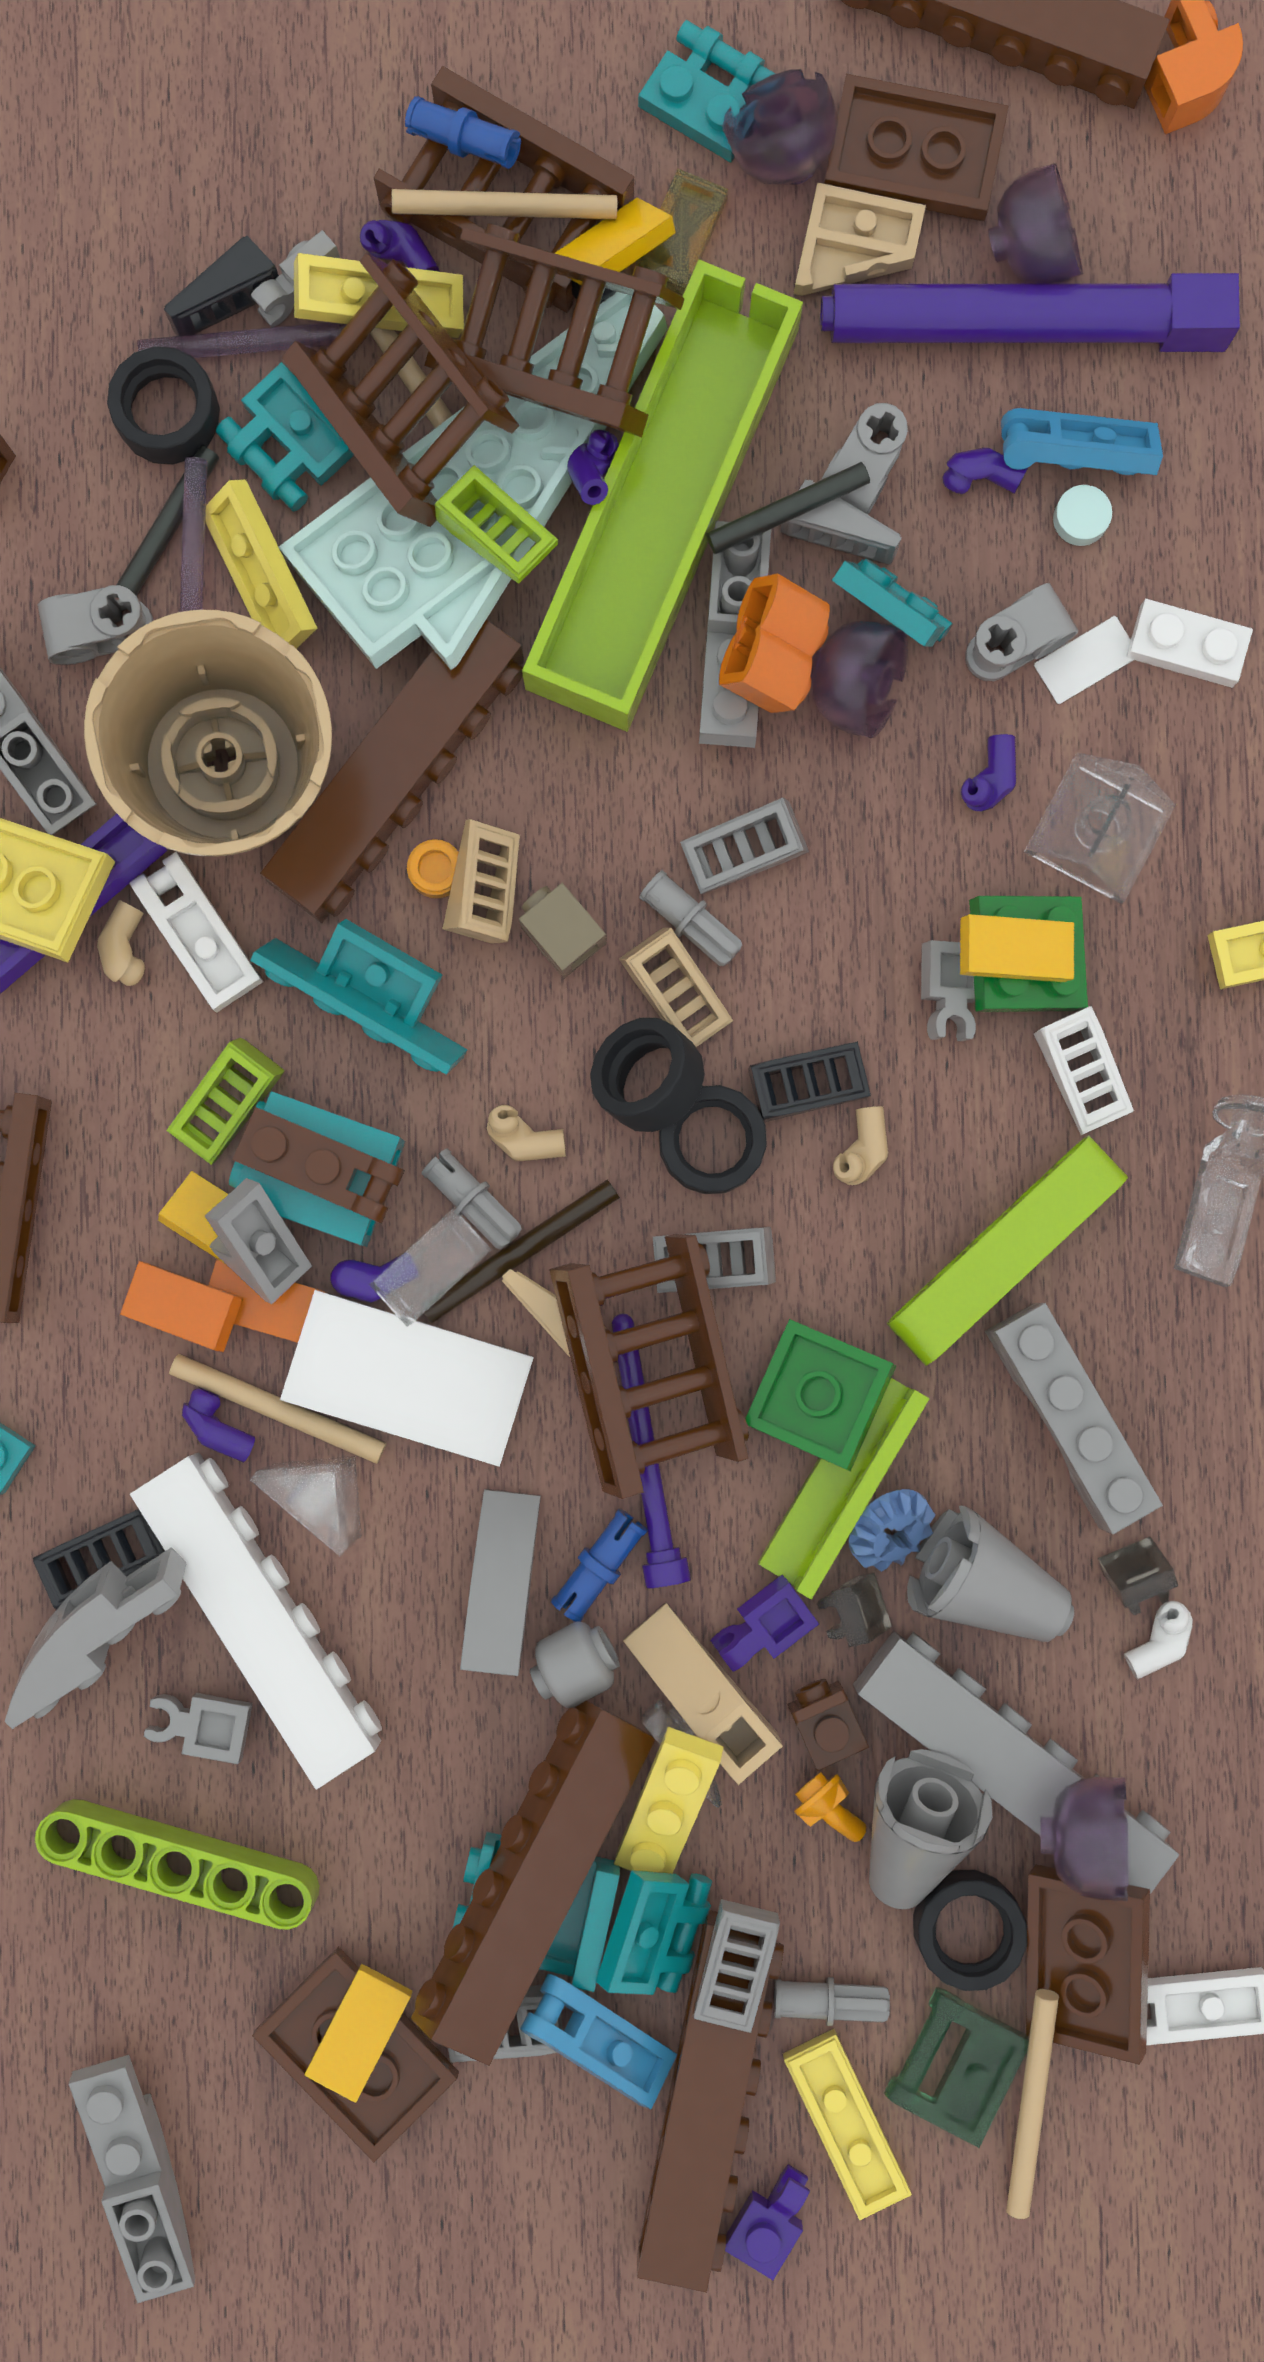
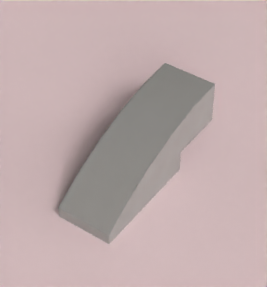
M484 1489L460 1670L511 1676L519 1675L541 1495Z

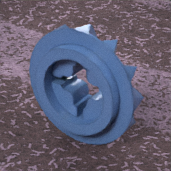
M902 1489L886 1493L872 1501L863 1511L849 1535L850 1551L864 1568L874 1566L882 1572L892 1562L903 1565L905 1557L909 1553L921 1552L920 1541L933 1534L930 1523L935 1517V1513L924 1496L917 1491ZM886 1528L890 1529L891 1531L895 1529L897 1530V1532L894 1535L887 1534L884 1530Z

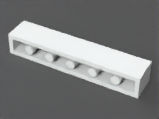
M200 1453L190 1455L130 1493V1496L164 1550L166 1551L172 1547L186 1562L183 1580L312 1785L317 1790L374 1753L381 1742L377 1733L382 1730V1726L370 1705L365 1700L358 1704L346 1684L351 1681V1677L339 1656L335 1652L327 1655L315 1635L320 1633V1628L311 1611L303 1603L296 1606L286 1591L285 1586L290 1581L280 1562L272 1554L265 1557L254 1538L259 1535V1531L251 1516L242 1506L235 1509L223 1491L228 1487V1482L220 1467L212 1458L204 1461Z

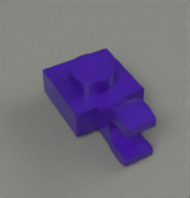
M782 1574L737 1608L745 1620L744 1623L722 1629L710 1641L732 1672L743 1667L764 1647L775 1659L818 1626L819 1623Z
M788 2164L781 2173L768 2199L752 2190L726 2233L725 2251L771 2280H774L803 2232L802 2220L794 2215L799 2212L810 2193V2190L805 2187L808 2176Z

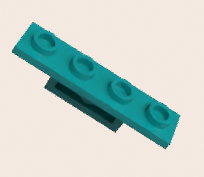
M347 919L338 923L320 963L277 938L255 950L250 961L265 969V974L272 981L287 987L294 986L313 997L314 1003L322 1010L334 1015L348 1017L360 1024L364 1033L370 1038L382 1043H392L410 1053L411 1059L426 1070L441 1071L447 1075L464 1058L468 1050L420 1022L443 975Z

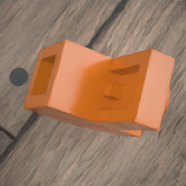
M1171 0L1164 16L1170 19L1166 30L1174 49L1156 56L1144 87L1165 135L1196 123L1213 112L1221 102L1241 60L1243 37L1239 23L1218 31L1217 14L1214 6L1208 0Z

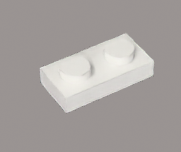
M1145 598L1140 605L1126 657L1233 688L1239 682L1253 629Z

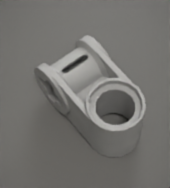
M876 403L868 407L861 414L844 446L837 451L821 479L823 480L862 462L868 471L870 484L839 498L867 515L883 490L888 474L897 461L904 444L908 427L903 412L896 406L888 403ZM879 430L885 432L888 437L884 438L880 444L874 443L871 440V437L877 435Z
M1045 583L1019 598L1008 608L984 621L966 649L965 661L969 671L975 677L983 681H996L1032 660L1042 658L1071 640L1079 630L1051 584ZM988 644L991 648L1000 645L1005 652L1002 653L1000 650L990 652L986 645Z
M110 585L105 588L77 594L55 595L37 604L48 660L50 663L59 665L82 663L97 656L115 653L118 650L117 646L127 638L126 635L130 636L139 628L154 621L150 610L139 601L138 597L130 589L121 585ZM128 609L131 613L123 615L124 625L118 627L115 623L122 620L121 611Z

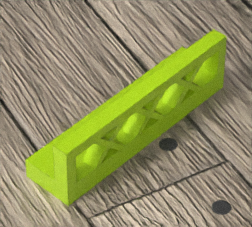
M891 1378L851 1472L818 1458L759 1558L758 1564L777 1576L783 1574L796 1591L812 1600L930 1398Z

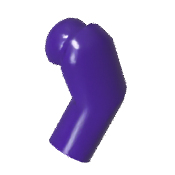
M594 430L589 436L588 443L581 444L572 452L567 464L568 474L582 500L589 505L599 504L607 496L608 486L603 476L608 472L619 446L617 438L606 430Z
M978 448L955 453L946 462L949 468L943 474L942 481L949 490L958 494H964L969 490L973 480L985 478L1015 494L1028 468L1022 470L1012 469L1006 465L1002 454L991 448Z
M1000 734L987 738L988 767L973 779L968 778L965 780L961 787V797L968 808L974 811L992 809L1014 790L1016 786L1015 736Z
M202 1388L193 1390L189 1403H183L182 1417L196 1438L205 1447L244 1463L252 1451L255 1436L222 1423L214 1415L220 1406L218 1395Z

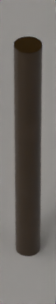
M608 1179L419 1304L422 1311L431 1323L435 1322L501 1278L508 1270H513L620 1197Z

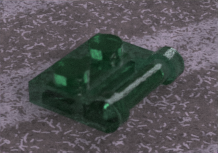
M936 1987L928 2003L932 2010L899 2076L891 2077L884 2094L901 2108L980 2148L1028 2051L1029 2037L1021 2031L965 2003L953 1993ZM953 2021L965 2027L966 2030L931 2097L921 2092L919 2087Z

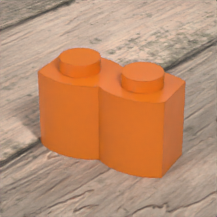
M778 573L754 578L745 593L739 609L737 632L729 643L721 664L719 685L770 713L795 711L797 706L806 698L811 688L812 656L822 647L828 636L830 605Z

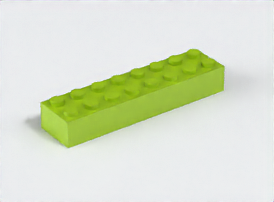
M698 259L683 294L685 300L682 309H677L635 406L636 409L649 415L642 438L624 432L604 479L608 486L607 496L599 504L592 506L522 670L525 690L626 732L629 731L708 545L706 533L715 528V523L720 517L799 330L803 302L756 283L751 295L749 318L741 315L746 278Z

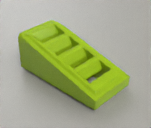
M475 465L435 503L436 520L443 527L518 584L558 545V539ZM480 501L485 506L470 520L465 514ZM496 513L501 518L485 533L480 527ZM511 525L518 529L501 547L495 542ZM529 537L536 544L517 562L510 554Z
M238 1038L230 1041L166 1131L209 1164H214L252 1116L257 1103L266 1098L284 1073L283 1068L246 1040ZM236 1062L258 1078L256 1083H253L233 1067ZM223 1079L246 1096L242 1102L219 1086ZM208 1098H211L232 1115L228 1121L204 1103ZM195 1115L219 1132L215 1140L190 1122Z

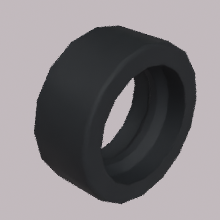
M150 347L134 352L122 362L109 382L107 406L112 422L121 438L136 455L152 463L174 465L193 459L201 445L209 446L219 424L220 406L206 371L194 357L176 348ZM164 377L178 378L185 381L194 391L197 401L196 410L191 420L178 431L165 435L148 434L136 424L131 411L132 403L138 392L149 382Z
M638 1018L618 1027L604 1040L595 1054L590 1072L592 1094L601 1108L620 1123L639 1132H656L674 1125L685 1116L699 1097L705 1076L702 1055L693 1042L674 1025L660 1018ZM659 1048L670 1049L672 1060L669 1072L660 1087L646 1098L635 1102L625 1101L623 1089L627 1075L634 1064L649 1052Z
M722 1085L702 1086L701 1093L690 1111L674 1125L659 1131L660 1156L669 1174L685 1188L702 1194L727 1193L745 1184L760 1167L767 1147L766 1125L757 1106L741 1092ZM719 1107L730 1111L740 1120L745 1130L746 1147L742 1158L734 1167L722 1173L708 1174L696 1170L685 1160L680 1150L679 1134L683 1123L692 1113L702 1108Z
M977 1870L951 1871L916 1906L913 1914L914 1938L928 1969L947 1985L963 1991L987 1990L1005 1982L1021 1964L1027 1947V1923L1011 1892L993 1876ZM961 1896H978L988 1900L998 1909L1003 1920V1937L999 1947L990 1957L977 1963L963 1964L951 1959L941 1950L936 1939V1923L940 1912L949 1902Z

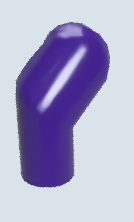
M372 220L362 227L360 231L361 245L372 256L385 260L394 259L398 262H403L408 268L440 271L420 235L411 225L388 220Z
M403 1253L382 1266L356 1260L341 1261L333 1268L330 1274V1281L332 1287L341 1295L372 1303L416 1279L418 1274L410 1258Z

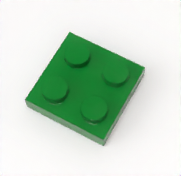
M977 896L969 900L970 914L1074 922L1073 980L1054 982L974 976L975 1012L1080 1011L1088 1007L1082 897Z
M789 1319L745 1418L747 1425L851 1472L896 1369V1365Z

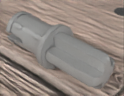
M663 870L657 873L641 892L639 898L648 903L676 928L674 933L678 938L682 935L687 937L717 965L722 967L727 965L742 947L741 940L705 909L707 903L704 900L699 903L671 880Z
M448 1148L441 1151L438 1155L440 1158L438 1159L435 1156L426 1165L421 1174L428 1178L456 1207L454 1214L457 1217L464 1215L496 1248L502 1249L508 1246L522 1230L521 1225L487 1191L490 1185L486 1181L480 1184L451 1154L452 1152Z
M827 1977L826 1983L775 1980L774 2018L826 2020V2026H833L834 2020L882 2023L888 2020L890 1995L888 1988L885 1986L836 1984L833 1977Z

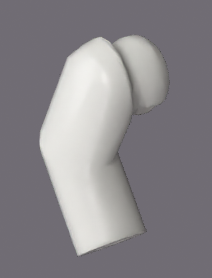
M1168 1601L1162 1604L1155 1615L1149 1642L1124 1653L1127 1664L1137 1680L1180 1660L1185 1655L1192 1631L1193 1619L1191 1613L1182 1603Z

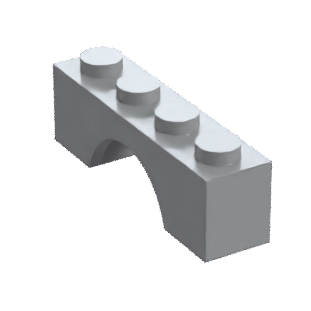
M1033 1303L985 1331L1011 1378L1031 1401L1050 1431L1066 1462L1070 1480L1099 1529L1115 1534L1163 1506L1046 1303Z

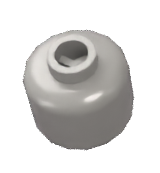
M577 1621L537 1643L535 1647L537 1665L530 1669V1674L538 1692L545 1700L554 1697L562 1706L573 1708L610 1689L614 1683V1670L620 1667V1663L609 1638L600 1626L592 1629L585 1622Z

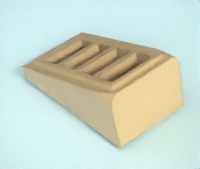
M472 819L465 820L443 930L491 944L508 942L513 917L519 834ZM479 840L500 845L499 856L479 850ZM477 862L497 867L495 877L478 872ZM475 883L492 888L491 897L474 893ZM473 905L488 909L486 918L473 915Z
M664 927L619 958L624 968L660 1018L674 1025L693 1042L695 1047L733 1021L672 928ZM665 949L670 958L648 973L643 964ZM679 968L684 976L661 992L656 984ZM693 987L697 995L673 1011L669 1003ZM706 1005L711 1013L686 1030L681 1022Z
M511 1269L502 1276V1282L570 1357L556 1296L522 1273L514 1272Z

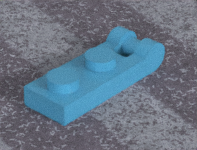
M1024 408L1012 409L1004 414L1001 419L1004 461L1006 465L1016 470L1026 469L1033 463L1040 462L1058 464L1067 469L1086 467L1113 470L1122 475H1134L1136 473L1157 475L1163 458L1158 423Z
M547 1974L540 1988V1992L544 1995L535 2013L528 2012L520 2030L553 2049L638 2105L652 2109L677 2054L570 1983L555 1975ZM565 2006L573 2011V2014L563 2031L555 2026Z

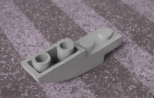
M716 521L715 529L730 522ZM771 529L716 555L713 553L699 744L755 748L759 706L719 685V674L725 652L737 632L738 613L745 593L754 578L768 575Z
M0 668V770L45 831L50 835H54L97 805V803L23 697Z
M171 1547L127 1577L110 1561L74 1590L48 1619L35 1639L19 1675L5 1723L11 1729H14L32 1716L36 1719L41 1718L49 1713L64 1695L77 1687L83 1690L95 1683L106 1668L105 1659L109 1646L118 1643L127 1636L135 1623L151 1613L154 1615L164 1613L178 1600L181 1594L180 1587L186 1567V1562Z
M126 2055L73 2071L69 2087L105 2186L101 2202L137 2303L194 2287L195 2273L190 2243L165 2138L151 2094L143 2095L130 2056Z

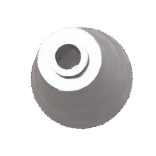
M959 1506V1514L949 1509L939 1517L931 1527L933 1534L923 1540L920 1545L921 1552H917L915 1557L924 1562L919 1579L909 1576L907 1596L908 1603L913 1611L930 1618L1041 1642H1049L1056 1636L1063 1635L1069 1629L1074 1618V1606L1071 1604L1072 1598L1069 1590L974 1510L966 1506Z
M920 1749L912 1750L907 1758L895 1761V1757L886 1762L875 1784L869 1884L872 1892L881 1902L896 1909H910L917 1906L983 1840L993 1818L991 1797L986 1789L984 1794H982L972 1781L975 1773L962 1762L944 1753Z

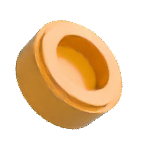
M438 839L424 841L413 849L407 861V873L412 885L419 893L429 898H443L450 895L459 853L457 849L450 843Z

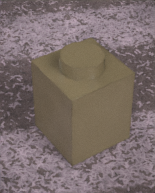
M563 883L552 891L548 886L542 887L529 897L521 907L525 912L519 918L521 929L563 979L607 944L605 932Z

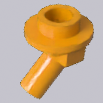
M820 1772L795 1793L801 1804L794 1812L810 1827L820 1819H823L830 1827L852 1842L860 1841L866 1833V1824L840 1804L848 1796L849 1791L838 1774H835L828 1780Z

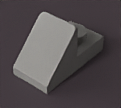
M246 1178L205 1215L218 1236L210 1244L212 1251L264 1301L273 1304L312 1267L258 1182Z

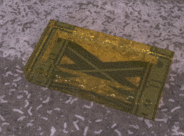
M677 168L660 210L672 215L676 233L638 259L635 266L647 268L667 276L668 282L666 287L683 296L698 259H702L728 199V189Z

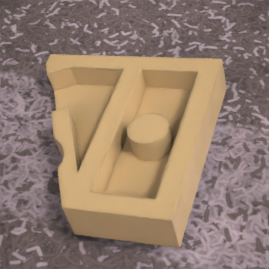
M817 183L794 294L803 296L831 289L833 284H851L912 269L926 205Z

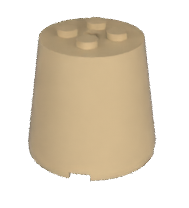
M200 609L178 612L156 619L136 630L117 646L118 650L105 665L98 679L95 678L90 690L84 720V739L90 769L99 789L114 811L130 827L152 842L170 850L197 856H227L247 852L269 843L290 829L305 814L319 793L326 777L332 749V726L328 703L320 681L310 664L293 645H290L278 634L262 626L261 622L233 612ZM218 749H226L229 757L236 755V760L228 762V770L225 772H217L214 765L207 767V762H212L216 759L215 751Z

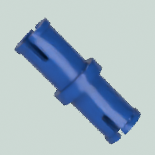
M419 96L413 98L407 109L405 127L408 128L406 132L413 136L417 135L446 145L451 154L462 158L472 154L500 164L507 169L512 168L518 158L521 146L520 132L478 119L477 113L473 110L462 107L455 111L426 101Z
M618 1508L614 1518L591 1549L584 1547L578 1556L580 1564L558 1594L554 1595L551 1599V1603L559 1611L562 1608H568L564 1615L575 1622L583 1620L584 1614L607 1583L614 1584L621 1575L618 1568L640 1538L648 1531L639 1521L636 1523L631 1522L634 1517L622 1509Z

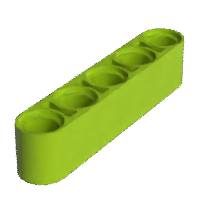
M1089 1135L1086 1136L899 1309L887 1322V1325L925 1366L929 1365L952 1346L1114 1194L1128 1179V1176Z
M72 1799L63 1802L40 1822L36 1830L35 1843L37 1850L45 1860L53 1864L277 1929L289 1930L302 1924L307 1919L319 1896L320 1885L317 1875L311 1868L302 1863L85 1800ZM59 1819L69 1820L77 1826L80 1833L79 1843H68L59 1836L57 1830ZM119 1835L129 1838L136 1850L135 1858L123 1859L119 1857L113 1850L112 1837ZM173 1851L186 1855L192 1866L191 1874L178 1875L168 1867L167 1853ZM226 1868L240 1870L246 1876L247 1889L233 1891L227 1888L221 1877L222 1870ZM291 1884L297 1887L303 1895L304 1903L297 1907H288L282 1904L276 1893L277 1886Z

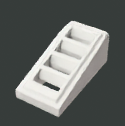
M1092 1006L1045 1026L1034 1033L1080 1135L1134 1111ZM1081 1031L1085 1041L1062 1050L1059 1040ZM1090 1051L1094 1062L1071 1072L1067 1061ZM1100 1072L1104 1082L1079 1093L1075 1082ZM1108 1092L1110 1093L1114 1101L1113 1103L1087 1114L1084 1103Z

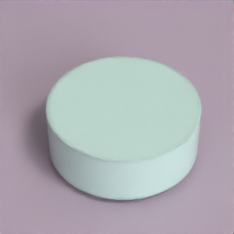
M1090 485L1074 486L1062 495L1055 507L1053 523L1056 532L1063 540L1072 545H1090L1099 540L1108 528L1112 519V506L1106 494L1100 489Z

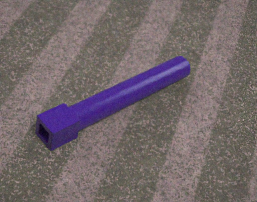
M1172 273L1167 283L833 284L831 296L821 297L820 329L821 331H830L831 343H1159V352H1225L1240 329L1239 273Z

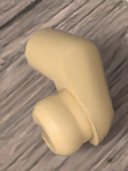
M118 900L99 935L97 948L106 976L113 982L120 980L126 986H133L141 980L145 971V964L141 959L132 956L129 941L144 913L121 900Z
M509 1105L497 1106L490 1112L487 1123L488 1134L491 1140L511 1159L515 1161H530L566 1157L563 1129L534 1132L518 1116V1111Z
M882 1106L856 1109L858 1139L843 1154L840 1153L833 1162L834 1175L838 1180L848 1185L863 1183L886 1161L888 1145L884 1107Z

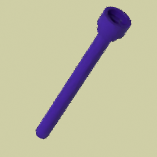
M618 1314L612 1320L613 1333L635 1326L632 1317L628 1314ZM639 1350L618 1355L619 1371L624 1389L644 1384ZM649 1406L632 1411L631 1417L628 1419L632 1441L640 1445L655 1440ZM659 1463L645 1467L644 1474L640 1475L644 1490L641 1496L651 1551L646 1553L647 1564L642 1565L645 1586L647 1589L691 1581L687 1557H681L680 1548L673 1547Z

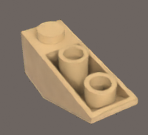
M667 1603L661 1606L623 1640L696 1736L724 1747L720 1764L738 1785L783 1747L777 1731Z

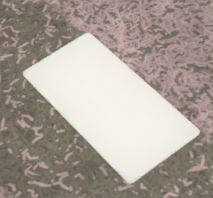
M1113 616L1034 663V667L1057 704H1061L1132 662L1134 659L1126 657L1131 639L1118 618Z

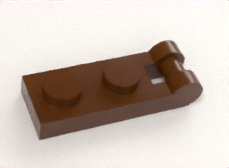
M255 1107L232 1159L381 1224L388 1211V1207L384 1206L390 1189L392 1185H399L405 1171ZM357 1170L371 1175L363 1196L348 1191Z

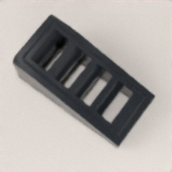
M243 236L164 306V311L174 333L182 341L257 304L251 296L252 292L263 282L276 279L279 276L278 271L260 248L248 236Z
M858 1041L750 1065L748 1068L757 1108L764 1123L871 1096ZM845 1057L852 1089L842 1091L834 1060ZM823 1063L830 1090L829 1094L820 1095L813 1065ZM802 1068L809 1098L802 1100L798 1099L791 1071ZM778 1073L781 1075L787 1103L777 1105L770 1075Z
M139 1509L33 1557L34 1565L55 1610L77 1589L72 1590L59 1558L65 1556L79 1587L91 1576L79 1549L88 1546L99 1570L111 1561L102 1541V1538L110 1535L123 1564V1567L119 1569L126 1577L165 1552ZM130 1525L133 1526L146 1555L136 1560L123 1531L124 1528Z

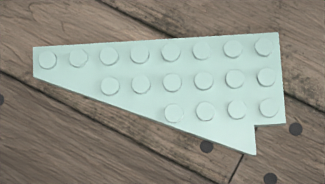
M616 292L600 304L578 378L583 380L580 390L597 395L599 385H606L631 303V295ZM655 304L628 392L668 329L664 314ZM568 329L531 356L530 363L535 365L532 375L548 379L550 369H557ZM507 395L509 402L505 407L518 422L519 427L511 434L484 420L433 479L432 482L435 487L431 493L438 501L475 465L544 527L572 483L567 470L570 455L578 446L588 443L589 436L594 430H605L607 426ZM462 409L402 454L407 461L415 465ZM371 477L279 546L286 561L376 669L422 635L444 663L452 670L461 661L512 579L452 535L437 520L429 527L398 514ZM478 501L465 515L471 520L485 505ZM494 513L480 529L486 533L501 517ZM511 525L495 542L501 547L518 529ZM527 537L510 556L518 562L535 542Z

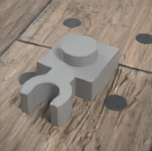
M323 230L309 241H302L289 252L286 260L279 264L282 274L276 279L263 282L252 292V298L260 306L257 309L258 313L271 328L282 323L294 307V261L297 254L303 253L340 258L337 246Z
M930 940L922 944L921 1000L936 1001V1011L931 1014L927 1023V1033L930 1040H937L946 1036V1021L948 1018L953 1020L957 1026V1041L963 1042L973 1039L975 1034V1019L967 1009V1003H975L974 976L960 975V942Z
M196 1693L192 1696L189 1709L184 1708L182 1703L174 1696L167 1694L157 1695L150 1700L149 1707L165 1710L170 1716V1724L165 1728L150 1725L145 1729L144 1737L153 1742H166L174 1736L185 1737L182 1754L239 1764L243 1758L253 1703Z

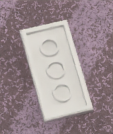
M315 1290L280 1400L500 1467L534 1357Z

